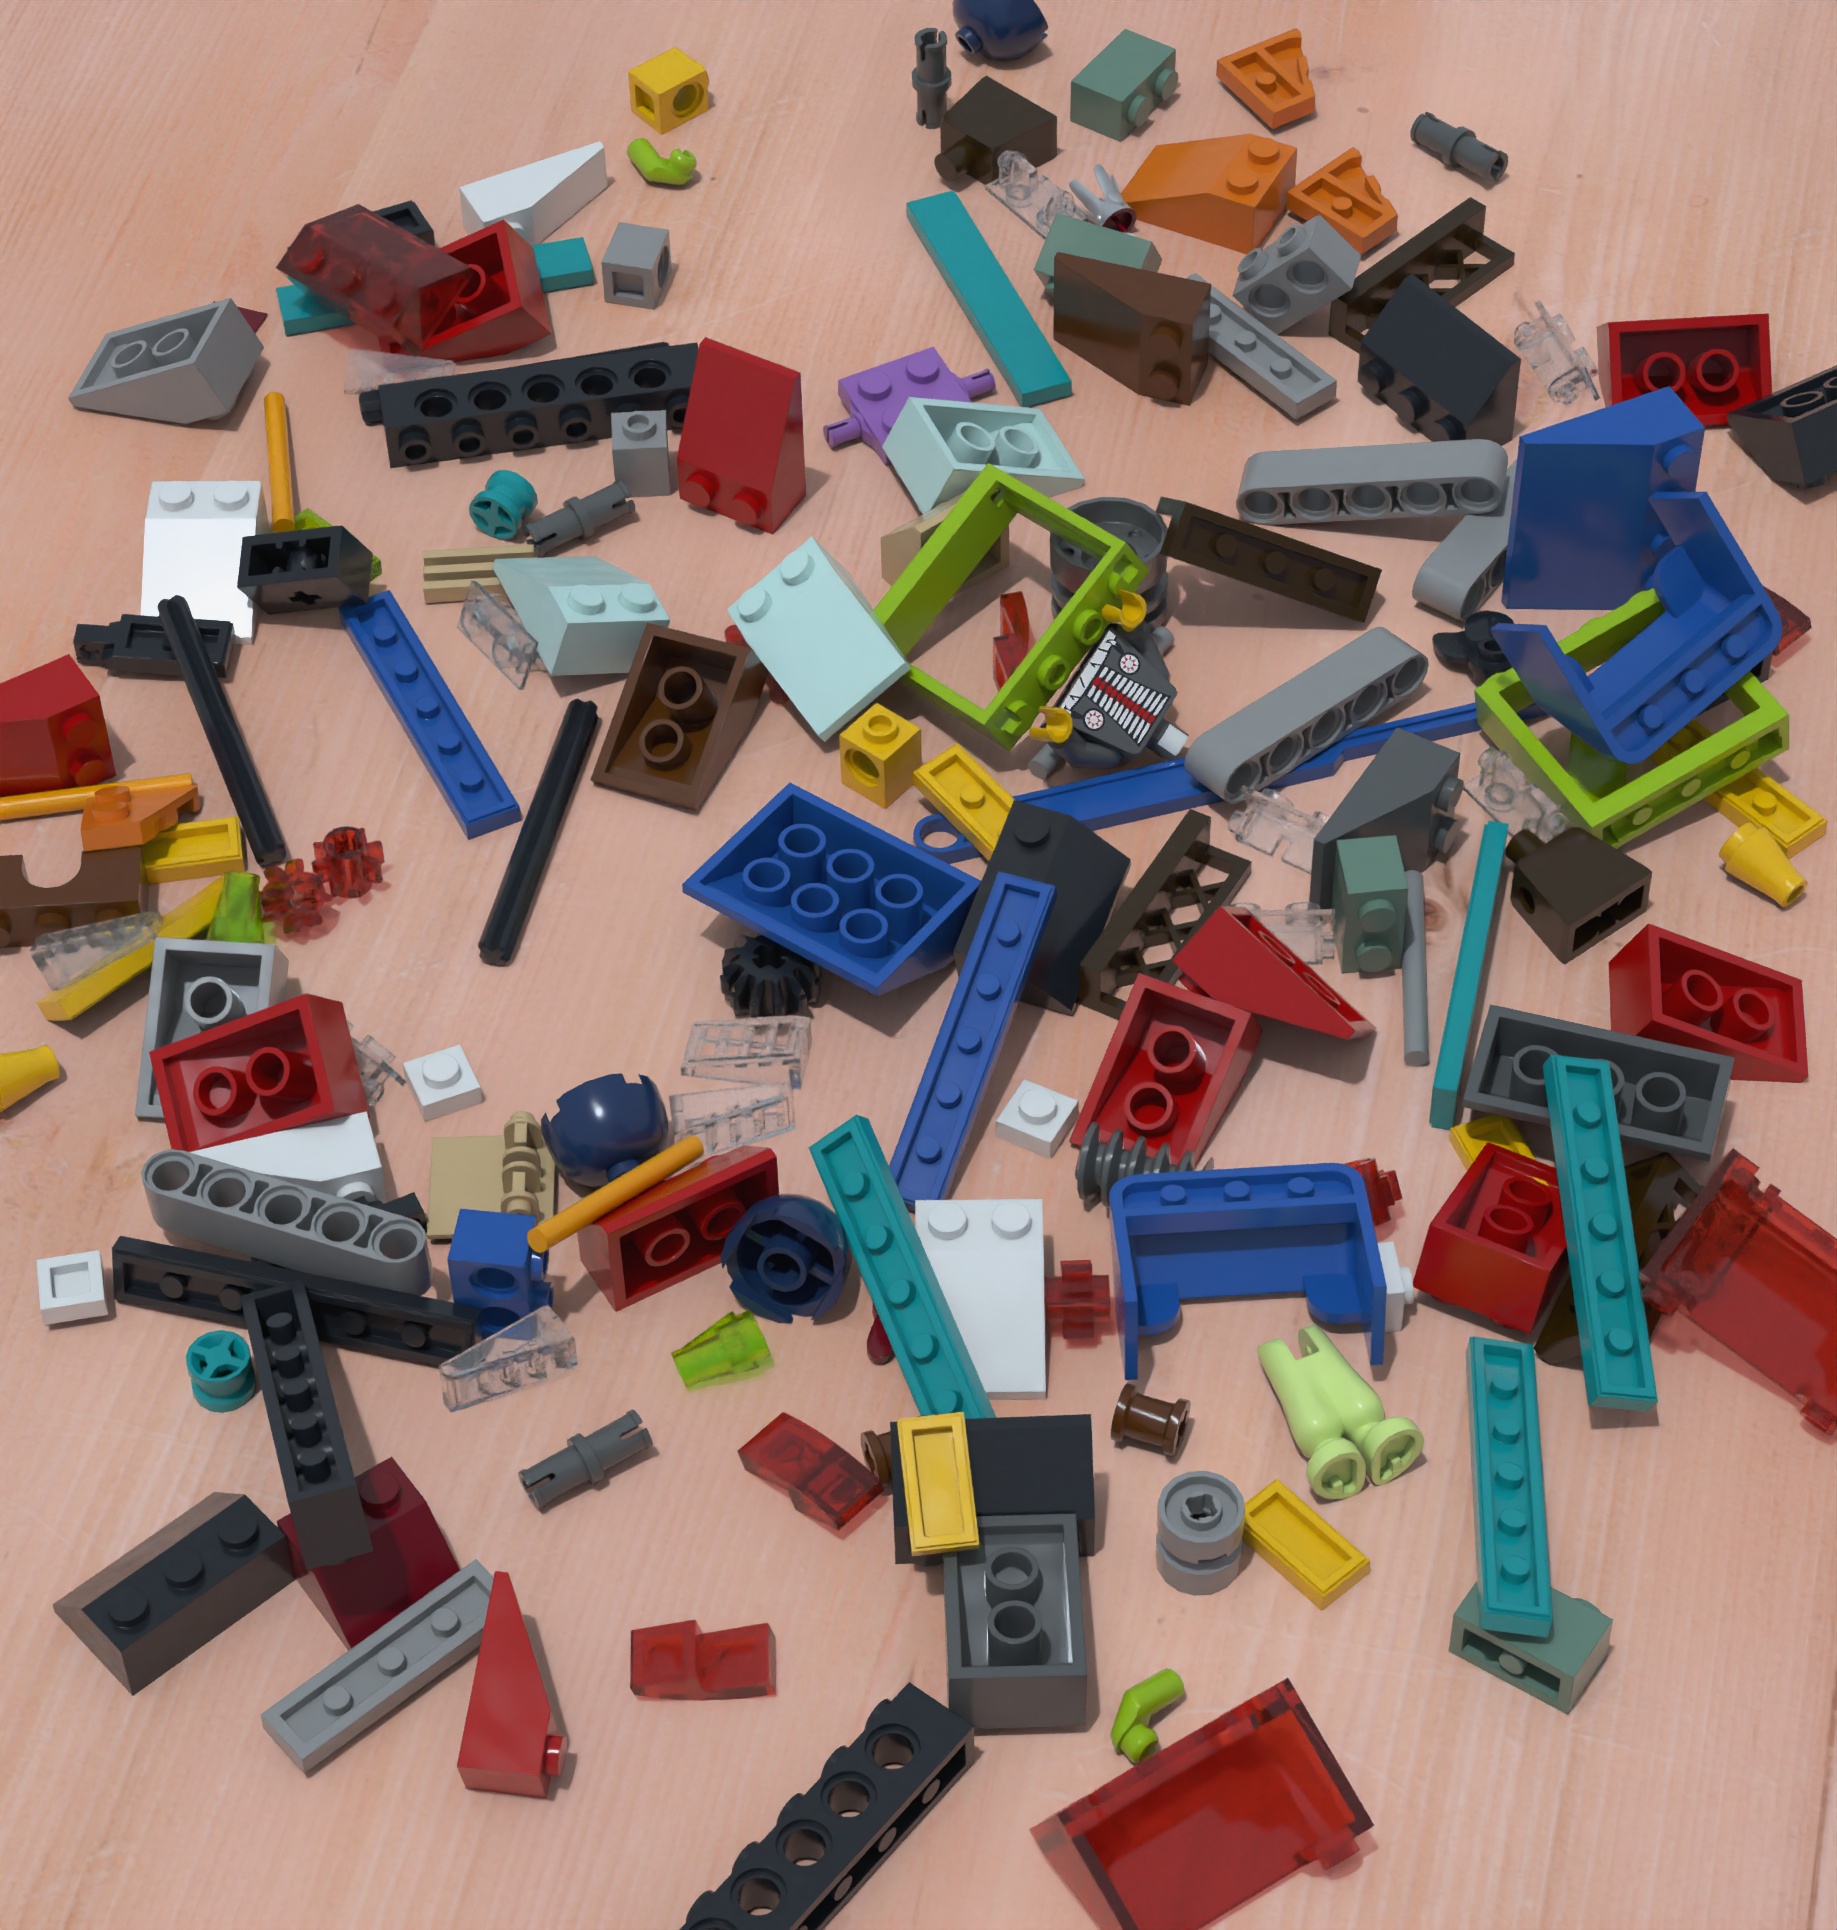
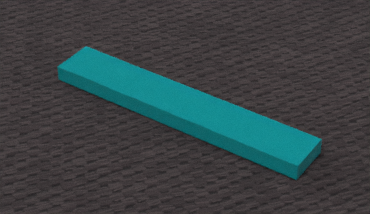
M955 191L907 202L906 214L909 222L1020 406L1029 407L1071 395L1072 381Z
M583 237L531 245L534 249L543 292L594 284L593 268ZM392 269L276 288L285 334L293 335L375 321L367 281Z
M1488 821V824L1484 825L1433 1083L1429 1123H1432V1128L1450 1130L1451 1127H1454L1504 867L1508 823Z
M1551 1054L1543 1064V1073L1588 1406L1649 1412L1658 1402L1610 1064L1609 1061Z
M856 1114L808 1148L836 1215L846 1232L851 1251L920 1415L929 1416L964 1412L965 1419L996 1418L868 1118Z
M1470 1337L1465 1354L1480 1629L1548 1638L1553 1619L1534 1346L1518 1342Z

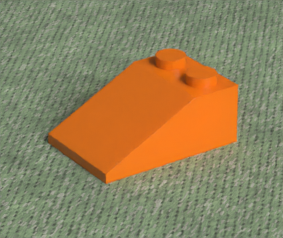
M1254 134L1156 145L1123 189L1121 195L1123 200L1136 212V220L1248 254L1261 245L1286 209V192L1295 186L1297 148Z

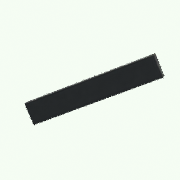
M120 1236L112 1247L114 1299L247 1326L240 1296L303 1279L319 1341L474 1373L482 1361L483 1308Z

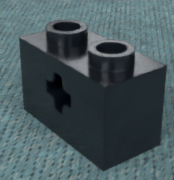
M342 525L243 536L237 588L268 615L368 604L373 553Z

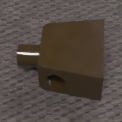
M985 76L943 115L940 122L941 153L935 157V168L939 175L948 182H954L966 173L988 187H998L1057 157V116L992 78Z
M1570 827L1547 843L1529 829H1523L1516 833L1507 844L1505 855L1516 864L1513 871L1511 903L1543 943L1564 965L1647 910L1652 871L1581 827Z

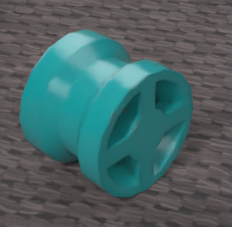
M498 470L487 480L485 491L478 493L471 501L469 512L473 522L481 531L490 537L508 540L519 531L522 519L530 516L538 504V498L533 486L524 477L509 470Z
M218 1330L198 1337L189 1346L186 1354L188 1374L191 1377L193 1395L198 1404L209 1411L220 1413L234 1411L246 1405L253 1397L257 1385L254 1368L251 1366L252 1360L249 1345L244 1338L231 1331Z

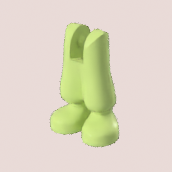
M1317 1324L1299 1330L1298 1341L1303 1358L1298 1360L1294 1358L1289 1348L1280 1338L1258 1346L1257 1353L1282 1404L1291 1433L1300 1451L1310 1459L1307 1463L1306 1477L1317 1495L1326 1499L1352 1497L1360 1492L1364 1486L1366 1472L1376 1485H1382L1400 1475L1419 1456L1424 1445V1437L1417 1425L1411 1419L1405 1417H1392L1385 1420L1383 1402L1378 1394L1352 1368Z

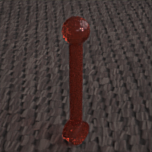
M736 625L726 628L724 633L725 642L751 648ZM769 672L765 684L770 689V699L776 704H785L790 698Z

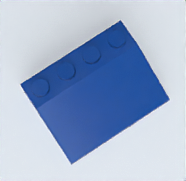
M1670 386L1519 437L1501 603L1506 609L1615 610L1627 603L1635 594L1654 588L1653 576L1658 562L1676 545L1648 498L1655 492L1696 491L1705 427Z
M789 782L682 884V892L868 992L879 996L947 967L955 959L953 950L981 880Z

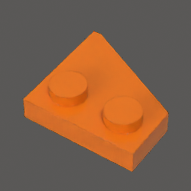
M198 785L131 793L129 787L112 786L97 790L94 793L95 797L86 798L80 829L84 852L145 844L156 837L158 832L169 829L179 822L177 812H196L201 808Z

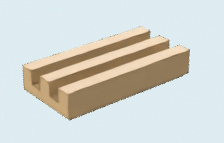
M534 544L423 551V592L425 603L509 598L492 568L495 559L535 558Z

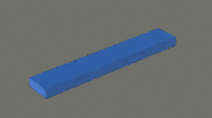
M388 590L368 597V604L338 607L342 626L467 839L470 840L522 821L520 806L391 591Z
M998 871L889 1165L909 1212L915 1213V1200H947L1058 896L1056 886Z

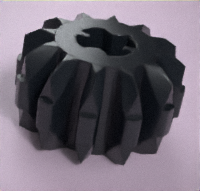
M759 933L755 938L739 934L735 947L725 949L722 959V975H720L721 992L724 994L725 1000L730 1001V1007L733 1009L735 1017L750 1014V1018L755 1026H758L766 1018L774 1019L781 1028L785 1016L791 1015L803 1019L807 1005L817 1003L821 992L820 978L822 977V967Z

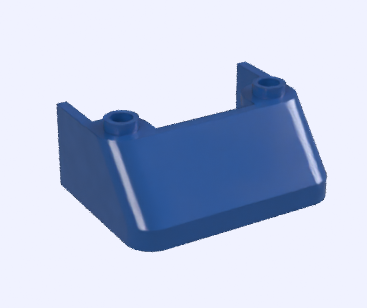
M1655 492L1648 498L1676 545L1658 562L1653 576L1655 593L1666 611L1589 676L1586 675L1581 665L1574 658L1564 655L1547 625L1497 623L1490 629L1535 704L1612 762L1635 764L1648 758L1768 656L1780 641L1782 635L1780 614L1707 492Z
M1317 1163L1136 1174L1118 1180L1111 1187L1109 1193V1215L1115 1312L1125 1380H1138V1336H1154L1166 1332L1175 1326L1180 1313L1179 1299L1304 1292L1308 1310L1318 1319L1337 1325L1362 1322L1370 1365H1383L1387 1285L1364 1179L1354 1168L1340 1163Z

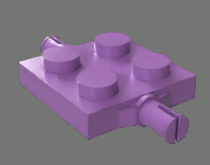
M931 347L839 379L838 395L849 410L850 418L823 426L825 440L829 443V447L833 448L838 444L855 438L862 439L874 448L885 466L891 465L892 463L882 446L909 397L971 402L969 398L995 390L994 376L986 368L981 372L964 378L957 377L956 374L949 370L936 349Z

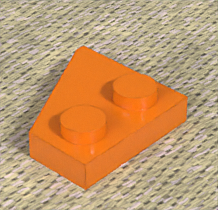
M1297 28L1217 60L1216 76L1272 129L1314 112L1315 93L1312 81L1308 79V62L1306 56L1303 57L1301 49L1302 36Z
M1352 147L1286 192L1285 208L1306 221L1319 214L1354 249L1364 254L1397 231L1398 214L1389 199L1382 196L1381 186L1375 176L1366 175L1361 167L1362 155L1359 150Z

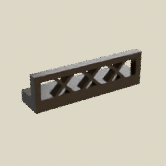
M1469 197L1357 276L1352 289L1331 302L1329 336L1360 354V342L1365 336L1361 333L1366 329H1370L1402 281L1412 274L1428 287L1435 280H1458V284L1453 288H1431L1451 305L1457 307L1514 266L1515 253L1483 235L1486 206ZM1476 251L1491 261L1486 264H1464L1463 260Z
M1160 497L1156 513L1171 518L1160 551L1161 555L1351 620L1365 623L1382 569L1186 501Z
M1189 809L1079 964L1080 1005L1119 1021L1126 1001L1112 995L1117 988L1134 984L1138 973L1174 985L1183 971L1172 960L1220 906H1229L1251 874L1252 861L1210 845V816ZM1203 865L1229 874L1225 881L1200 886L1196 877ZM1197 905L1201 914L1198 920L1173 925L1169 916L1172 909ZM1170 944L1174 954L1171 959L1146 965L1141 954L1145 948Z
M1667 1152L1624 1166L1649 1339L1715 1203V1200ZM1673 1189L1690 1206L1684 1220L1680 1222H1675L1670 1194ZM1652 1233H1659L1664 1255L1661 1267H1653L1648 1244ZM1571 1273L1534 1346V1350L1549 1365L1582 1356Z

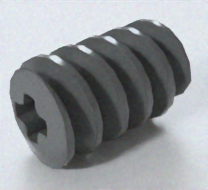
M1093 1121L1083 1139L1075 1170L1079 1198L1091 1202L1101 1193L1103 1206L1109 1208L1110 1189L1118 1180L1136 1174L1195 1171L1194 1152L1187 1150L1178 1164L1175 1165L1171 1163V1145L1163 1143L1152 1158L1147 1156V1138L1141 1135L1129 1151L1124 1149L1123 1130L1116 1128L1107 1143L1100 1142V1123ZM1212 1157L1202 1170H1214V1159Z

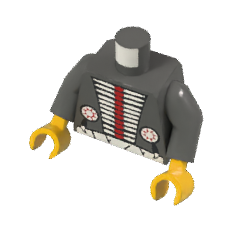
M1120 589L1118 595L1123 600L1122 610L1107 604L1102 608V617L1106 621L1118 624L1117 631L1113 628L1108 629L1091 646L1052 707H1039L1038 711L1045 715V719L1040 725L1041 728H1030L1029 736L1031 739L1048 742V745L1072 767L1112 769L1117 765L1124 766L1136 759L1144 747H1147L1165 761H1170L1178 755L1188 739L1189 734L1164 718L1178 692L1170 683V672L1144 620L1147 611L1146 602L1139 594Z

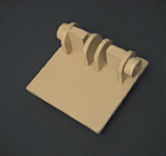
M525 1111L514 1113L504 1125V1135L432 1137L427 1239L453 1238L460 1209L536 1216L537 1226L554 1216L555 1161L548 1151L541 1133V1126L535 1121L533 1114Z

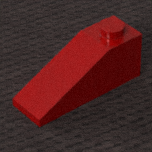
M495 1571L457 1768L466 1789L547 1798L551 1776L561 1777L566 1759L567 1738L566 1735H559L509 1573Z

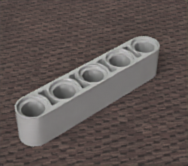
M1485 439L1260 452L1249 457L1244 465L1236 500V509L1245 520L1259 525L1482 514L1497 508L1502 500L1508 455L1505 449L1498 443Z
M1517 459L1507 469L1502 500L1498 507L1487 513L1467 514L1423 563L1413 585L1412 597L1414 600L1465 622L1503 582Z
M1376 627L1204 732L1193 742L1185 756V771L1229 804H1237L1410 696L1422 684L1427 674L1428 658L1386 628Z
M170 1149L161 1151L153 1155L144 1164L141 1172L142 1182L153 1219L160 1228L168 1232L304 1273L418 1296L425 1294L432 1286L434 1272L425 1230L418 1222L411 1218L183 1150Z

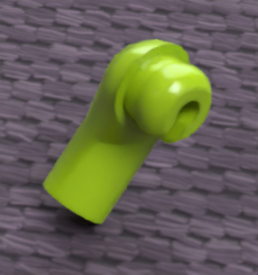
M644 138L634 140L627 149V155L648 181L683 185L693 178L692 171L696 167L697 160L687 150H684L682 153L679 148L671 152L670 159L660 157L648 140Z
M1165 1668L1126 1690L1110 1733L1112 1745L1118 1754L1125 1753L1130 1761L1143 1763L1155 1753V1745L1159 1743V1738L1153 1729L1148 1728L1153 1714L1178 1701L1184 1695V1684L1175 1671Z

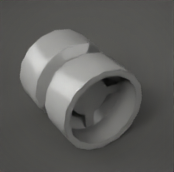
M1208 1471L1187 1472L1173 1478L1162 1489L1157 1509V1570L1164 1581L1177 1591L1194 1596L1212 1595L1227 1588L1238 1576L1242 1564L1245 1506L1243 1496L1236 1485L1224 1476Z

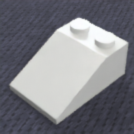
M152 481L145 518L141 615L159 616L157 605L163 598L170 599L174 595H181L186 598L194 619L231 621V623H234L236 635L234 645H253L258 605L237 588L242 537L269 534L270 528L262 481Z
M1042 1199L915 1200V1229L988 1399H1046Z

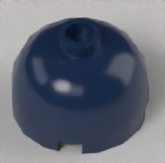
M953 0L952 2L954 21L959 28L955 33V37L959 44L972 56L980 52L990 60L1008 62L1020 59L1036 48L1048 36V34L1044 33L1048 29L1047 21L1034 0Z
M622 1073L609 1074L586 1081L567 1091L556 1100L560 1111L553 1116L551 1121H549L545 1112L541 1119V1133L548 1151L558 1168L577 1184L600 1189L666 1149L668 1139L667 1113L657 1085L648 1076L638 1074L642 1084L626 1083Z
M777 1194L755 1202L733 1225L723 1247L721 1263L722 1269L725 1264L727 1266V1272L733 1280L729 1288L738 1301L756 1315L777 1323H792V1315L807 1317L814 1314L811 1320L822 1317L838 1301L851 1268L852 1252L846 1232L838 1216L825 1204L803 1194Z

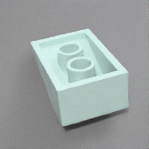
M909 397L882 446L922 514L967 491L988 463L1048 498L1081 488L1085 481L1084 476L1040 408Z
M812 536L799 548L788 554L777 567L756 585L745 591L727 609L746 642L815 733L824 742L911 669V666L851 574Z
M596 556L495 559L492 568L551 676L629 673L646 624L651 623L667 628L669 626L670 618L650 583Z

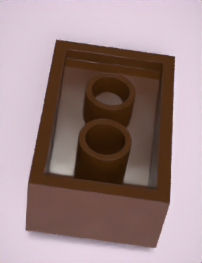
M1057 252L1054 257L1053 340L1138 395L1190 406L1208 366L1211 284Z
M647 623L590 780L597 785L698 811L749 728L769 671L751 648Z

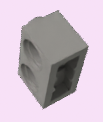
M1318 214L1301 226L1299 224L1291 225L1280 235L1277 241L1262 250L1255 248L1250 251L1238 266L1239 276L1232 296L1263 325L1278 335L1350 291L1353 287L1361 254Z

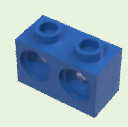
M460 1209L447 1258L453 1301L458 1304L483 1308L482 1339L534 1344L540 1319H550L554 1300L553 1282L544 1281L548 1270L549 1249L543 1253H537L529 1246L527 1241L528 1231L537 1226L536 1216Z

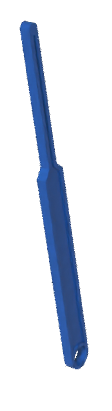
M1535 702L1516 713L1522 721L1549 715L1538 707ZM1476 703L1354 730L1256 793L1333 776L1343 762L1377 754L1397 727L1430 741L1483 730L1477 722ZM1185 757L1013 796L1016 801L1071 815L1091 831L1225 801L1185 771ZM942 813L923 818L914 828V846L948 864L983 857L974 845ZM946 832L955 836L957 841L948 847L935 848L925 844L922 839L930 833Z

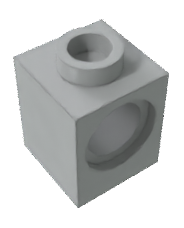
M618 223L601 262L604 299L606 303L655 310L672 271L669 230Z
M666 410L611 413L615 481L622 480L629 489L631 497L671 495Z

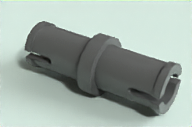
M925 28L915 35L917 67L912 71V86L917 91L916 121L920 126H923L926 114V128L937 129L940 128L942 117L947 112V90L952 85L951 71L946 66L947 35L944 31L938 33L937 28Z
M1425 112V115L1420 114L1412 125L1410 131L1411 140L1442 155L1443 162L1454 168L1463 166L1490 183H1493L1494 180L1498 181L1507 168L1508 155L1477 140L1475 132L1464 126L1455 128L1429 112Z
M616 480L613 484L582 499L576 496L567 499L563 503L564 508L533 523L523 525L524 536L528 537L531 535L532 539L526 542L528 545L534 544L535 556L539 558L577 537L581 540H586L594 536V529L625 514L634 512V501L629 500L626 502L625 498H629L632 495L622 480Z
M631 1409L626 1412V1415L586 1437L578 1433L567 1439L568 1447L528 1469L519 1471L518 1476L524 1490L546 1478L551 1480L528 1495L533 1505L540 1509L546 1503L586 1481L590 1485H594L604 1479L603 1472L643 1449L652 1447L653 1442L647 1428L625 1440L620 1438L637 1429L638 1425L643 1423L638 1413Z

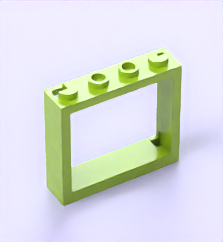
M988 463L874 608V611L903 656L906 657L1017 513L1100 561L985 710L910 663L911 669L898 679L905 686L1010 752L1022 735L1031 728L1034 720L1040 713L1038 711L1039 707L1046 706L1056 691L1066 683L1070 673L1091 646L1103 635L1105 628L1110 622L1102 617V608L1107 604L1121 609L1123 600L1118 595V591L1122 589L1136 593L1140 583L1150 570L1126 542ZM997 489L999 494L992 501L990 497Z
M1654 588L1641 591L1632 596L1624 605L1601 618H1593L1587 621L1578 631L1557 643L1564 655L1574 658L1581 665L1584 672L1587 673L1610 659L1666 610L1657 597ZM1514 668L1492 675L1481 686L1474 689L1478 725L1566 829L1581 827L1616 849L1789 749L1788 712L1749 671L1724 692L1745 717L1593 804L1516 714L1518 711L1534 703Z

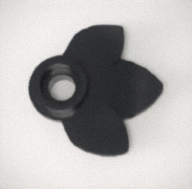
M1489 610L1471 614L1465 621V631L1436 633L1433 635L1432 644L1435 651L1444 660L1467 664L1468 668L1472 671L1473 679L1483 684L1492 675L1506 672L1513 668L1490 629L1497 623L1514 624V622L1506 614Z

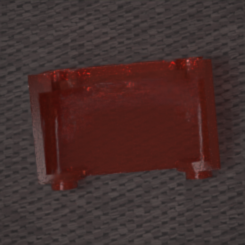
M1733 1148L1719 1160L1637 1275L1639 1281L1645 1286L1640 1296L1652 1307L1668 1317H1672L1676 1311L1802 1403L1804 1407L1799 1412L1801 1416L1820 1431L1832 1436L1837 1429V1239L1778 1195L1781 1190L1770 1183L1761 1191L1758 1188L1761 1181L1754 1176L1760 1167Z
M1286 1678L1031 1827L1029 1831L1042 1854L1101 1930H1199L1305 1865L1318 1860L1325 1871L1361 1850L1354 1838L1375 1825L1289 1678Z

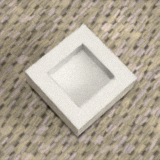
M460 1044L403 1063L405 1080L425 1122L483 1103L481 1087Z
M1024 1079L996 1120V1137L1051 1159L1078 1118L1079 1101Z
M1394 1242L1378 1243L1387 1285L1385 1332L1401 1331L1404 1305L1413 1304L1414 1301L1411 1270L1409 1266L1399 1267Z
M100 1250L36 1260L40 1310L44 1325L108 1315L104 1267Z

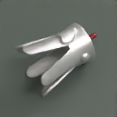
M1100 164L1095 165L1094 173L1103 191L1105 201L1102 198H1097L1079 181L1072 180L1070 182L1071 191L1091 214L1072 202L1069 203V206L1099 226L1128 233L1136 222V212L1123 200L1114 175H1111L1110 180L1107 172Z

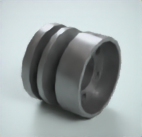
M1118 497L1094 498L1078 502L1067 508L1126 542L1150 570L1140 583L1135 594L1141 595L1146 602L1147 611L1144 620L1152 633L1165 620L1168 606V574L1166 572L1168 557L1160 554L1168 528L1161 515L1144 503ZM1050 533V567L1053 571L1051 580V611L1054 619H1056L1100 561ZM1110 622L1104 632L1110 628L1117 631L1118 624Z

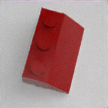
M1769 313L1607 322L1596 327L1599 382L1605 407L1670 386L1703 426L1729 424L1727 413L1772 394Z
M742 1145L725 1154L709 1157L700 1165L668 1180L659 1182L578 1231L580 1260L614 1311L622 1310L720 1264L723 1247L733 1225L755 1202L779 1194L776 1154L771 1148Z

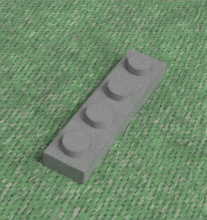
M1196 273L1186 278L1208 283ZM1211 285L1208 352L1296 420L1336 397V379Z
M475 1559L261 1714L263 1729L305 1774L481 1645L494 1577Z

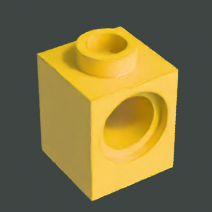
M676 46L628 71L631 111L661 135L709 110V77L706 69L700 62L691 59Z
M876 703L839 735L842 784L884 809L890 806L913 785L912 772L922 766L921 728Z

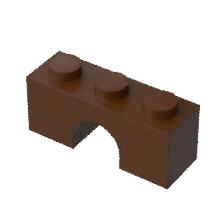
M141 847L82 851L81 867L77 875L69 882L51 888L38 887L29 883L23 854L0 856V949L127 941L147 928L149 882Z

